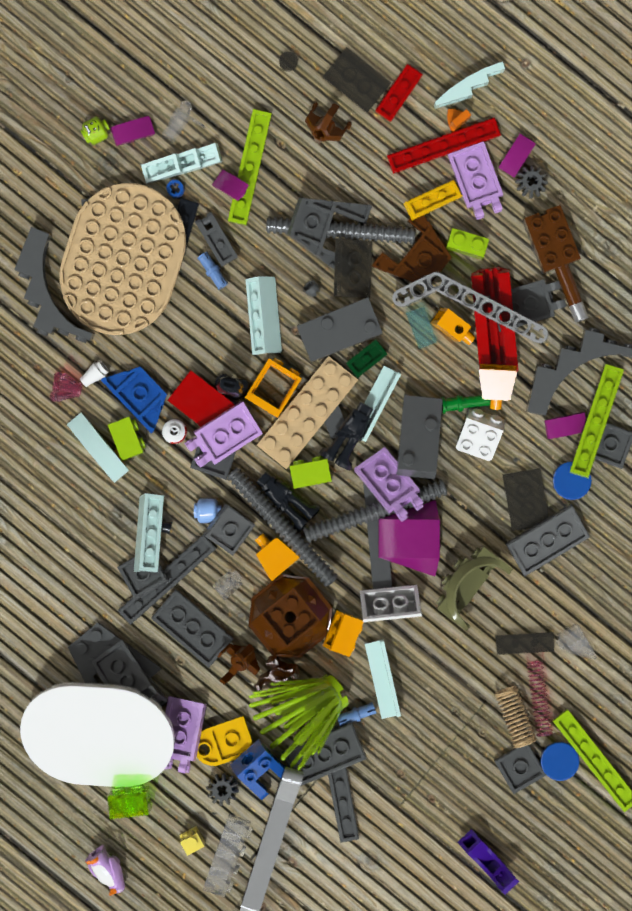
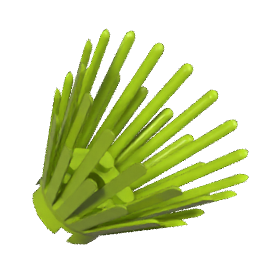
M325 674L321 678L270 683V685L284 686L252 692L253 695L248 696L249 698H257L291 691L250 703L249 707L251 708L266 703L275 704L295 697L290 701L253 716V720L261 719L273 713L277 716H283L260 730V734L264 735L285 723L283 728L288 730L270 744L271 749L277 747L310 720L294 736V743L280 757L281 761L285 760L298 745L301 746L308 739L290 764V768L296 765L302 755L303 760L299 764L298 770L302 766L304 767L311 754L314 755L317 749L319 755L341 710L349 704L347 695L343 698L341 697V691L344 690L343 687L332 675L327 676Z

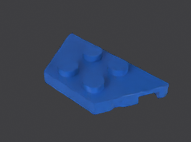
M142 367L102 378L101 381L152 434L167 397L163 389Z

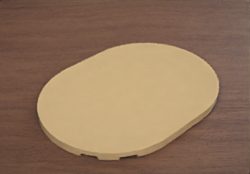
M121 183L108 186L98 191L84 203L75 218L62 258L59 274L64 301L69 310L81 323L100 333L125 335L146 328L160 317L171 299L186 250L185 227L175 206L160 192L148 186L135 183Z

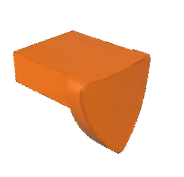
M456 109L447 110V122L451 132L456 131L470 119L471 114L467 109L463 112Z

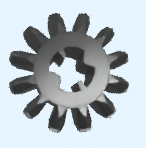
M533 165L530 166V172L524 167L522 169L523 173L518 172L517 174L520 179L515 180L516 184H521L517 187V191L523 189L522 196L524 197L529 193V199L533 198V192L539 197L540 191L545 192L546 190L543 185L548 184L547 180H542L546 177V173L540 175V167L535 172ZM531 178H533L535 180L534 183H536V185H528L529 181H527V179L531 180Z
M226 773L222 774L221 779L218 774H215L216 781L210 778L209 783L211 785L206 787V790L212 791L208 793V798L214 796L212 800L214 804L217 800H220L219 806H223V800L226 801L227 805H230L229 798L236 800L237 797L233 793H239L238 788H233L238 785V782L234 781L231 783L232 775L225 779ZM218 786H226V793L224 791L223 794L220 793Z

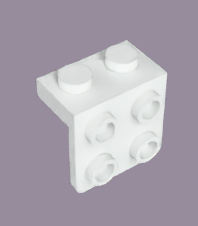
M469 408L456 449L491 461L504 431L506 420L498 415L485 413L481 409Z

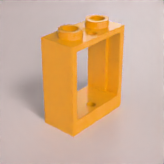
M274 358L273 360H267L245 399L278 418L302 378L299 377L301 373L293 368L287 370L282 367L284 365L283 362ZM271 366L295 380L278 409L254 395Z

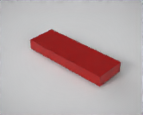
M407 64L375 112L391 123L423 74Z

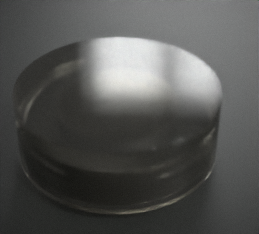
M284 52L279 58V65L286 72L294 71L298 66V58L293 52Z

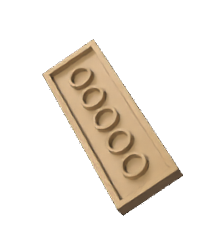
M328 356L257 446L287 470L327 418L358 382V379Z

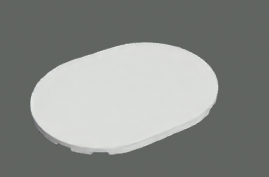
M61 683L53 685L52 688L41 691L32 699L25 709L20 726L22 743L31 760L50 776L64 782L79 785L132 787L144 784L157 777L166 768L175 745L173 725L169 717L161 709L162 707L152 698L141 694L140 691L120 685Z

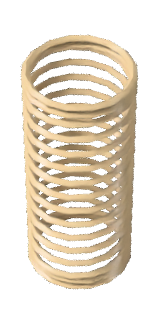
M517 686L502 689L494 694L497 701L517 695L499 702L498 705L518 699L515 702L500 706V709L520 703L517 706L502 710L501 713L522 707L504 714L502 717H507L504 721L525 715L522 718L505 724H513L507 727V729H512L508 733H514L510 737L518 736L511 740L517 741L513 743L514 748L527 746L537 740L533 733L534 730L531 729V722L528 721V714L525 713L526 709H523L525 707L522 705L523 701H520L522 699L519 697L520 693H517L519 691ZM519 711H523V712L520 713V714H516V715L510 716V715L515 714V713H517V712H519ZM522 719H527L523 722L516 723ZM524 723H528V724L525 725V726H521V727L515 728V727L520 726V725H522V724H524ZM525 727H530L527 730L519 731ZM527 731H532L529 734L521 735Z

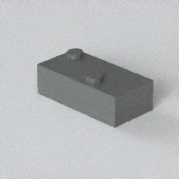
M369 298L297 326L311 363L382 335V330Z
M404 395L396 475L435 479L443 399Z

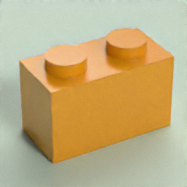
M336 610L323 646L331 651L350 657L355 649L358 635L362 631L363 620Z

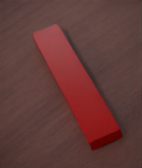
M494 117L389 154L387 159L392 173L395 174L469 146L500 137L501 133Z

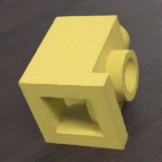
M197 826L179 835L181 838L180 843L187 856L205 846L206 842Z

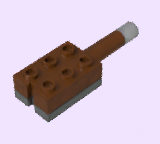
M561 205L547 209L542 216L537 213L524 218L522 222L541 273L545 274L555 270L574 322L587 319L588 314L569 264L575 263L581 258Z

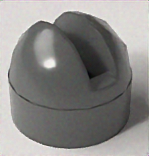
M310 280L304 286L303 291L308 296L315 297L317 296L316 292H320V287L314 280Z

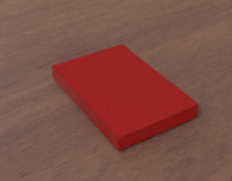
M193 371L187 374L167 400L200 427L235 405Z

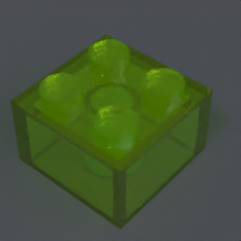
M144 784L135 785L125 789V786L114 787V790H111L107 796L110 819L149 815L152 809L149 786H144Z

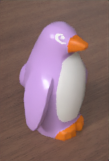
M101 845L89 854L85 863L88 864L92 875L102 884L109 887V895L111 896L122 892L125 888L120 860L114 855L110 856L106 852L105 846Z

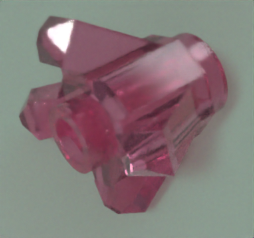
M55 373L52 386L53 392L50 394V399L53 402H60L69 398H79L82 383L72 379L66 373Z

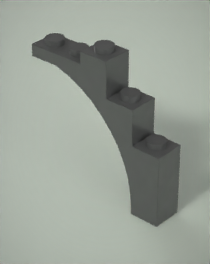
M31 227L14 270L19 272L18 276L29 280L32 277L24 299L28 300L27 304L35 308H38L39 305L41 306L33 327L38 329L37 333L48 336V334L54 335L57 328V332L62 335L68 336L70 333L76 336L75 340L86 343L87 340L92 342L94 334L71 324L53 301L48 289L45 273V259L51 235Z
M589 328V330L583 331L579 352L576 351L575 347L565 346V349H559L555 370L552 369L553 366L541 364V367L537 366L535 368L525 412L546 416L554 392L565 377L574 369L590 360L603 356L620 355L632 358V345L624 344L623 347L617 345L616 341L607 339L603 342L604 334H601L599 329Z

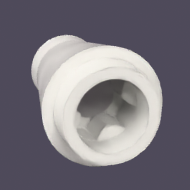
M99 360L89 367L85 374L80 377V380L88 387L90 384L106 377L109 370Z

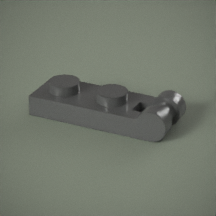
M212 212L206 214L205 218L195 221L221 267L238 258ZM211 223L213 227L209 230H206L204 226Z

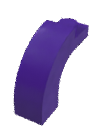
M472 829L458 841L463 850L486 872L505 895L519 882L506 864Z

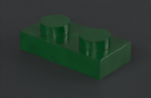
M374 340L346 362L354 375L359 378L388 354L378 341Z

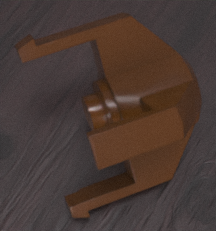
M314 103L312 110L305 119V123L310 129L314 141L318 144L324 141H340L346 131L350 130L352 122L349 121L344 130L335 126L333 117L340 106L333 103L326 115L319 117L314 114L318 103Z
M229 643L219 653L218 658L225 652L232 656V667L220 679L221 683L225 685L239 671L248 669L254 675L259 672L260 667L256 660L255 648L252 645L238 646Z
M276 654L269 656L266 665H271V670L259 676L255 687L257 691H261L263 685L268 683L288 681V677L291 676L293 681L296 680L300 671L298 665L287 664L281 661Z

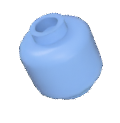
M200 498L197 503H194V518H197L199 523H211L222 509V506L218 505L217 500L214 498Z

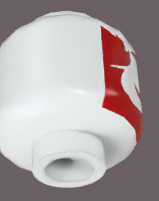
M169 420L162 428L163 438L171 444H179L187 437V427L180 420Z

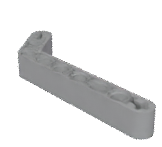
M438 272L431 273L398 289L392 297L395 305L407 307L435 292H439L536 343H544L549 336L544 326ZM435 276H439L442 279L438 287L432 285V279ZM417 285H423V294H415L414 289ZM457 285L459 292L454 296L450 295V286ZM410 289L414 299L408 296L404 299V303L397 300L400 298L399 294L407 295L409 294L407 290ZM474 294L476 296L475 303L467 304L466 296ZM488 302L492 303V312L485 313L483 305ZM504 311L509 312L511 316L507 322L500 320V314ZM521 320H525L528 323L525 331H519L517 328V323ZM532 324L535 325L534 330H544V338L537 340V336L532 332L530 336L527 335L531 330Z
M285 767L240 911H260L288 820L303 780L304 772Z

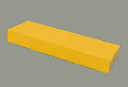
M451 180L404 202V206L413 221L460 199L462 194L456 182Z

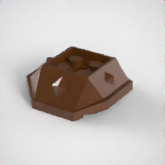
M281 574L252 597L248 626L271 655L276 654V656L300 658L327 636L331 625L333 607L309 577ZM289 611L294 612L296 615V619L293 622H288L285 619V614Z

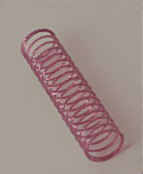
M533 661L526 663V665H534L526 668L541 667V669L527 671V673L542 672L540 674L529 675L527 677L543 676L542 678L528 681H544L537 684H530L529 686L545 685L543 687L530 689V691L545 690L538 693H531L530 695L546 694L541 697L531 698L546 699L539 702H532V704L548 703L545 702L548 700V698L545 697L548 694L544 693L547 691V689L544 688L547 685L542 684L546 682V680H543L545 676L541 675L544 673V671H541L544 667L540 666L543 664V661ZM545 704V705H542V706H535V707H532V708L546 707L547 709L540 710V711H533V713H537V712H549V713H550V711H546V710H548L550 707L547 706L548 704ZM546 713V714H543V715L533 716V717L548 716V718L540 719V720H534V722H538V721H550V722H548V723L536 724V725H534V726L550 725V726L547 727V728L535 729L536 731H539V730H551V731L545 732V733H537L536 736L541 737V736H549V735H552V734H553V732H552L553 729H550V728L552 727V725L549 724V723H551L552 721H551V720H548L549 718H551V716L548 715L549 713Z

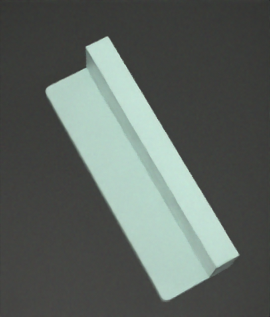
M258 276L245 279L252 355L281 353L275 277Z
M383 366L364 403L373 409L369 416L371 419L368 420V427L364 437H362L364 442L367 441L401 376V373H397L386 366Z
M145 493L139 498L134 572H158L164 495Z
M384 640L365 643L381 718L400 717V709Z

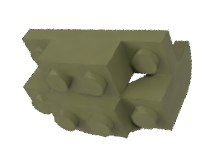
M483 546L481 549L478 547L471 555L472 560H468L466 557L463 560L460 558L453 566L454 572L451 575L447 574L441 582L443 584L442 589L447 592L446 595L442 594L436 601V604H438L436 608L466 631L471 625L461 618L460 611L467 606L488 578L490 571L495 567L502 569L509 575L513 571L509 565Z

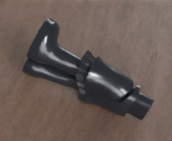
M221 374L215 380L216 390L225 397L230 394L234 400L244 398L250 390V385L245 379L238 380L229 377L227 374Z
M360 402L356 409L353 408V411L347 416L342 425L337 428L338 431L334 433L337 437L330 447L322 448L319 453L328 460L334 461L344 440L349 438L335 464L350 471L352 469V463L349 461L350 455L358 441H362V437H364L368 427V420L371 419L369 416L373 409Z
M267 471L256 482L262 487L261 491H264L266 497L277 508V511L280 510L281 515L285 512L294 523L293 529H296L297 533L307 525L308 521L288 504L289 501L309 520L321 509L319 505H308L294 493L295 490L280 479H276L275 475L272 477Z

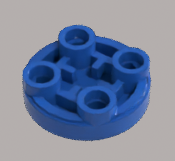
M573 462L561 464L555 470L552 479L553 488L556 493L568 500L582 498L591 487V475H589V478L570 473Z
M554 742L543 749L540 763L542 770L549 778L556 781H564L570 779L577 772L579 756L570 744Z

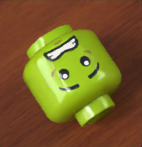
M95 116L82 124L83 129L80 131L87 144L96 145L108 138L107 131L110 128L105 119L101 121L99 117Z

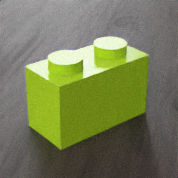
M452 228L446 249L482 260L489 239Z
M126 417L108 425L122 461L145 453L144 448H146L143 438L138 437L137 430H139L135 419L132 420L131 417Z
M323 456L314 457L312 462L305 463L304 460L293 461V465L290 466L294 489L332 482L328 459H323Z

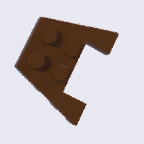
M424 215L413 221L411 218L408 220V223L423 235L402 261L397 264L382 252L372 264L373 268L412 283L431 273H440L452 257Z

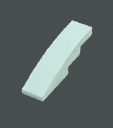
M503 61L486 67L454 85L435 101L434 108L437 109L472 98V90L487 86L489 83L488 77L504 72Z
M213 143L198 149L194 148L179 154L175 153L142 164L141 167L146 183H151L199 170L223 161L218 143Z
M82 412L67 424L114 483L129 471Z

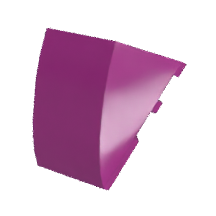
M436 500L423 504V507L418 511L414 507L406 510L408 518L403 522L399 520L396 513L378 519V558L435 577L440 559V518Z

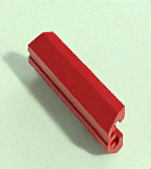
M502 267L483 268L471 273L472 290L513 310L510 269ZM473 294V303H475L476 296ZM485 303L483 311L485 313L492 312V303ZM474 311L479 369L480 364L517 366L518 372L515 331L499 324L501 332H499L497 322ZM504 311L500 314L502 322L510 320L509 312Z

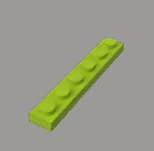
M256 109L252 111L237 177L247 183L249 187L246 189V194L239 201L232 199L228 222L247 226L272 113Z
M605 364L570 473L589 478L624 369Z
M566 709L552 720L623 812H626L632 807V790L569 710Z

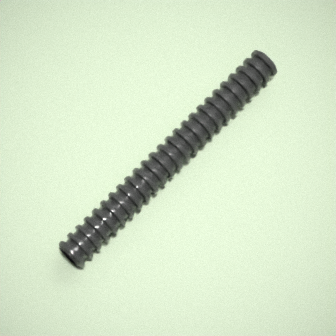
M268 216L266 231L268 234L270 232H273V234L279 232V234L285 233L287 235L291 220L289 218L283 219V217H280V219L274 217L273 219L271 216ZM334 221V223H330L327 238L333 236V238L339 237V239L345 237V239L351 238L353 240L357 238L359 240L361 238L363 241L365 239H368V241L374 239L375 242L377 240H380V242L386 240V242L392 241V243L398 241V243L404 242V244H407V242H410V244H413L415 229L414 227H411V229H408V227L402 228V226L396 228V226L390 227V225L384 227V225L378 226V224L376 226L372 224L367 226L366 223L364 225H361V223L355 225L353 222L352 224H349V222L343 224V222L337 223V221Z
M241 468L233 470L228 475L227 480H231V484L235 485L237 490H240L239 493L244 494L243 497L248 499L247 502H251V506L256 507L255 510L260 512L259 515H263V519L268 521V525L271 524V528L276 529L275 532L280 534L279 537H283V541L288 542L287 545L292 547L291 550L296 551L295 554L300 556V560H304V564H308V568L312 569V573H316V577H319L320 581L324 582L325 587L332 584L337 579L338 574H334L333 569L330 570L329 564L326 565V561H322V557L317 555L318 552H314V548L309 547L310 544L305 542L306 539L301 538V534H298L297 530L293 529V525H289V521L285 520V516H281L280 511L277 512V508L273 507V503H269V499L265 498L264 494H261L260 489L257 490V486L253 485V481H249L248 476L245 477V473L241 472Z
M439 480L438 483L435 481L432 485L430 483L427 484L426 487L423 485L422 488H419L420 492L417 494L424 504V501L429 502L430 499L441 498V495L447 496V489L444 481ZM377 501V504L371 503V506L360 507V510L354 509V512L349 511L348 514L337 515V518L332 517L331 520L326 519L325 522L322 520L319 524L316 522L314 526L312 524L308 528L305 526L303 527V533L306 541L311 543V540L323 539V536L328 537V534L334 535V532L340 533V530L345 531L346 528L351 529V526L357 527V524L362 525L363 522L368 523L369 520L372 522L374 518L379 519L380 516L383 518L386 514L389 516L391 513H388L381 503ZM410 502V503H408L407 505H405L403 508L406 510L407 507L412 508L413 505H412V503Z

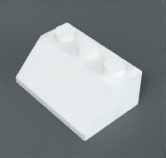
M417 585L360 591L363 622L422 616Z

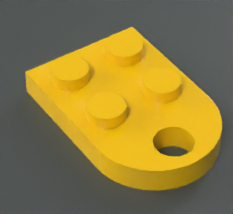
M244 715L201 731L197 758L202 763L209 766H218L236 760L253 744ZM202 744H206L210 748V752L206 755L201 754L199 751V747Z

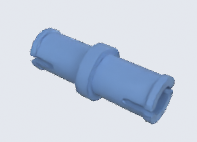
M209 253L201 254L197 259L217 289L220 290L227 286L228 282L219 271L220 267L215 265Z
M371 702L358 708L353 707L352 710L340 714L338 717L340 727L354 721L359 722L362 718L376 714L373 703Z

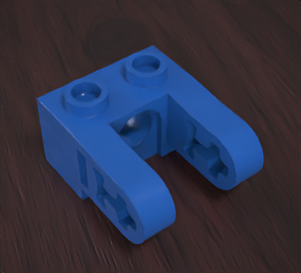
M259 739L230 764L235 775L261 800L269 795V792L257 779L269 768L280 778H282L285 766Z

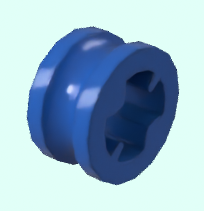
M179 180L170 181L166 187L168 194L173 198L181 197L185 191L183 184ZM175 184H178V188L180 189V191L178 193L175 192V194H173L171 186H176Z

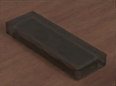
M553 632L495 635L497 655L554 651Z

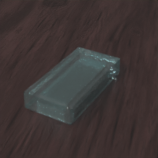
M421 307L407 312L406 316L418 348L421 349L437 343L425 308Z

